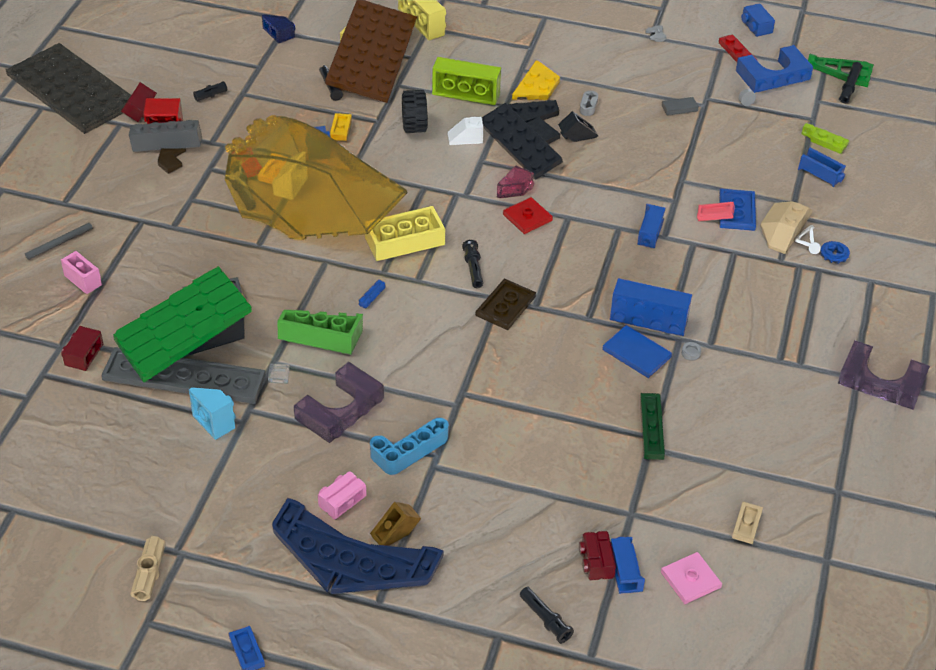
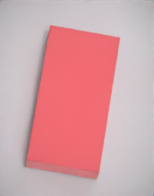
M734 202L699 205L697 219L698 221L731 219L734 216Z

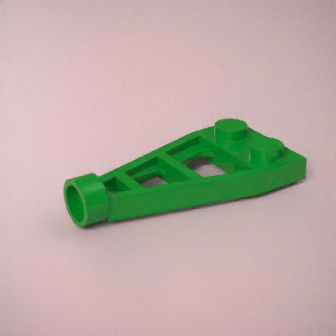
M809 54L808 61L813 66V69L843 81L847 80L848 74L842 72L841 68L852 67L853 62H860L863 67L855 85L868 88L874 64L866 61L818 57L815 54ZM825 65H835L838 68L835 70Z

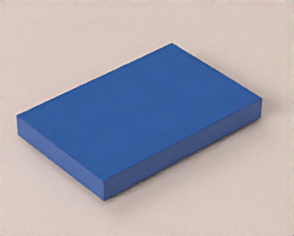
M720 189L719 203L734 202L735 205L733 218L720 219V228L755 231V191Z
M627 325L609 339L602 349L647 378L652 376L672 357V352Z

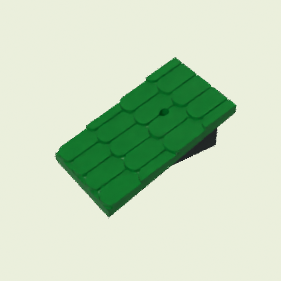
M217 266L192 280L190 285L170 295L169 299L140 314L139 318L119 328L113 334V337L144 383L183 357L245 339L244 317L252 312V306L222 269Z

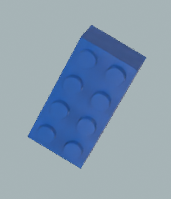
M618 278L612 297L610 320L684 336L689 318L692 294Z

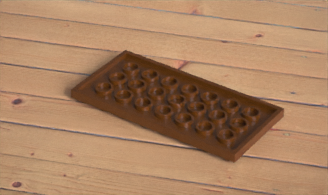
M356 0L325 79V84L388 103L417 16L366 0Z

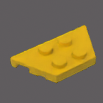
M536 60L513 92L512 100H517V97H527V100H548L560 83V76Z

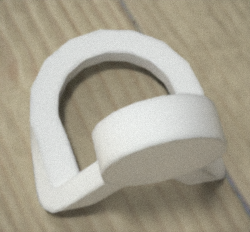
M810 225L794 241L809 246L810 253L818 254L821 246L819 243L814 242L813 229L815 227ZM808 231H810L811 243L800 240Z

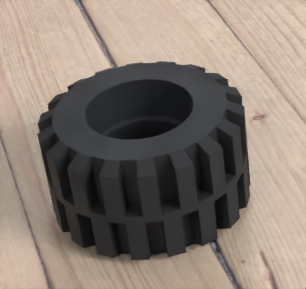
M406 90L402 93V120L405 133L426 132L428 128L427 97L424 90Z

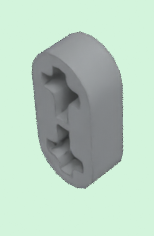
M586 91L583 94L580 103V113L582 115L591 116L594 114L598 103L597 92Z

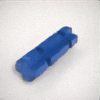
M377 280L364 296L359 299V306L367 308L380 292L385 289V282Z

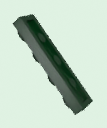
M640 393L644 459L664 460L665 449L661 395L659 393Z

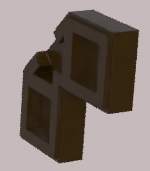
M161 148L158 166L168 174L181 168L182 162L176 156L186 152V148Z

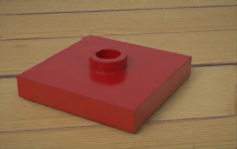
M532 197L503 210V215L523 234L553 220V216Z

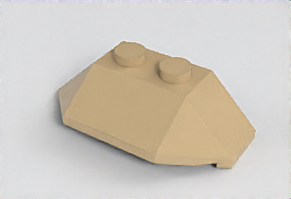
M793 201L774 203L760 224L768 248L786 254L811 216L812 210Z

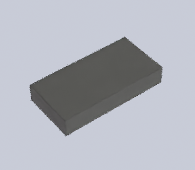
M694 97L662 101V107L666 115L697 112L699 108Z

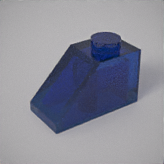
M262 15V27L275 41L282 43L295 38V24L287 17Z

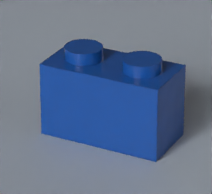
M760 3L744 7L741 19L756 37L773 33L775 19Z

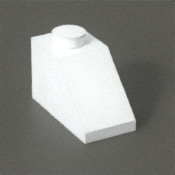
M469 117L462 119L448 131L449 145L483 143L482 118Z

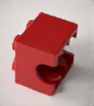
M146 98L143 114L147 124L183 121L180 98Z

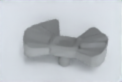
M662 25L646 29V33H655L650 37V40L656 42L666 40V35L662 31Z

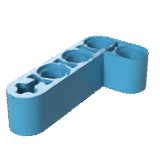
M435 418L395 444H392L384 436H374L370 440V457L385 473L389 475L398 474L448 441V421L444 418Z

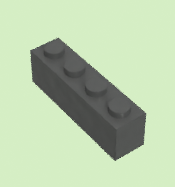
M199 120L170 121L166 123L154 122L151 124L131 125L129 139L133 152L161 150V148L201 147L202 133Z

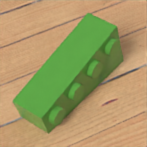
M283 310L277 321L278 339L351 355L363 332V314L356 313V316H347V313L340 312L339 315H327V312L321 311L316 314H310L309 311Z

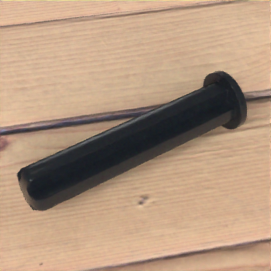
M323 65V67L319 68V71L325 81L329 69L326 65ZM327 85L333 101H338L343 97L342 90Z

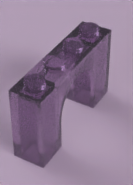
M854 340L842 367L838 384L914 410L930 366L911 359L903 377L896 380L879 378L869 370L867 365L873 346Z
M347 362L335 372L336 386L354 398L349 405L341 408H329L309 395H306L294 405L295 420L328 443H331L335 438H339L347 428L353 426L359 418L366 415L371 408L381 403L384 398V384L350 362Z

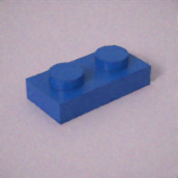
M250 626L229 633V639L241 670H257L265 667V661Z

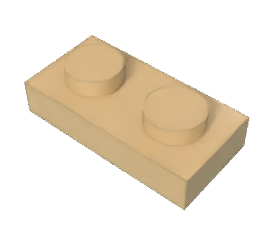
M742 502L732 535L733 539L753 544L763 507Z

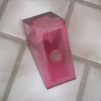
M516 165L497 184V198L524 196L534 186V173Z

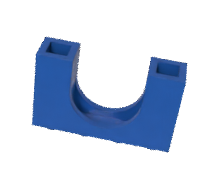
M792 45L780 48L778 62L784 68L782 70L767 69L753 55L738 58L736 72L749 88L756 93L811 80L813 66L796 46Z

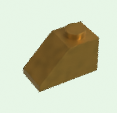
M394 502L371 531L370 535L378 545L389 546L409 535L421 520V517L409 504Z

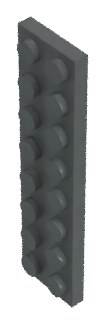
M114 347L101 376L103 381L189 394L190 388L221 390L226 396L229 395L233 401L255 404L266 372L262 369L181 358L143 383L121 349Z

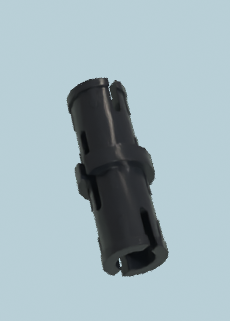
M224 81L212 86L207 85L204 89L194 91L193 96L197 102L208 97L213 98L216 94L226 92L228 90L227 85Z

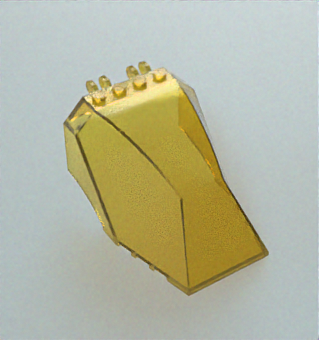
M276 115L267 117L266 121L257 118L253 121L252 125L249 124L246 127L250 135L246 136L245 140L236 137L232 140L231 144L229 143L225 146V150L229 153L225 181L241 217L267 224L286 234L289 239L306 240L307 236H316L319 239L322 238V235L332 234L333 237H338L340 233H348L349 236L369 234L408 193L406 189L353 155L327 134L296 119Z

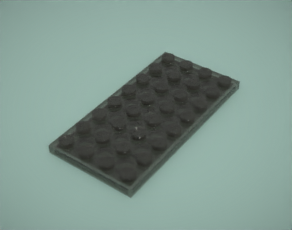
M60 43L6 69L7 76L84 134L123 114L121 110L131 96L127 91Z

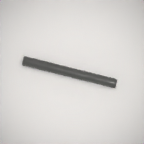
M87 223L26 252L25 256L29 260L93 229L92 225Z

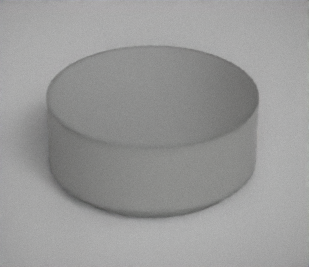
M745 89L739 94V101L744 106L753 104L756 99V94L751 89Z
M687 342L682 346L681 354L687 360H697L701 355V347L697 343Z

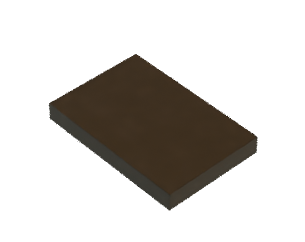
M504 278L476 310L475 316L505 330H509L536 298V292Z

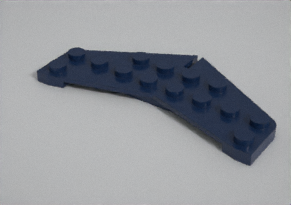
M290 498L286 499L272 523L273 533L326 592H328L334 579L337 577L331 588V594L427 585L431 582L444 556V550L435 547L422 546L421 549L374 545L347 537L307 511L303 504Z

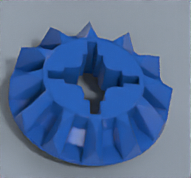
M829 241L821 246V256L824 257V260H830L831 263L836 262L839 264L840 262H846L847 258H849L850 251L843 243Z

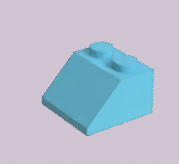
M189 389L193 417L215 440L235 429L234 402L229 395L226 396L221 390Z

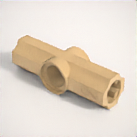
M151 536L146 539L142 556L137 560L138 569L132 586L131 597L138 601H146L151 598L155 581L159 577V566L165 548V541L159 537Z

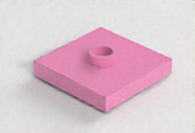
M698 552L661 568V574L684 604L718 590L722 586L721 581Z

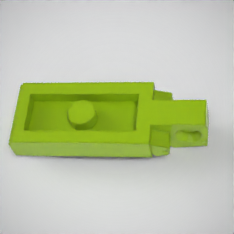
M808 123L803 126L801 134L810 138V142L839 154L849 144L848 139L827 130L814 127V125Z

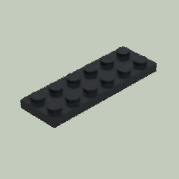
M506 103L481 117L483 128L535 180L563 163L562 157Z

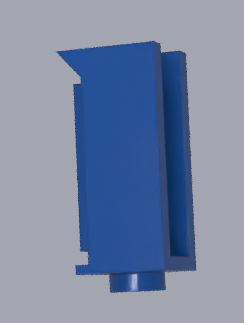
M810 147L807 156L804 154L801 156L798 170L804 169L832 184V187H834L838 182L841 183L843 181L846 166Z
M646 204L645 216L639 230L637 245L655 248L664 222L665 207Z
M632 537L611 538V547L616 565L615 579L619 594L643 592L645 578L640 574Z

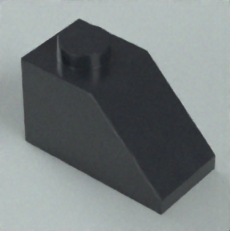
M573 111L558 124L561 129V135L573 142L598 137L594 126Z

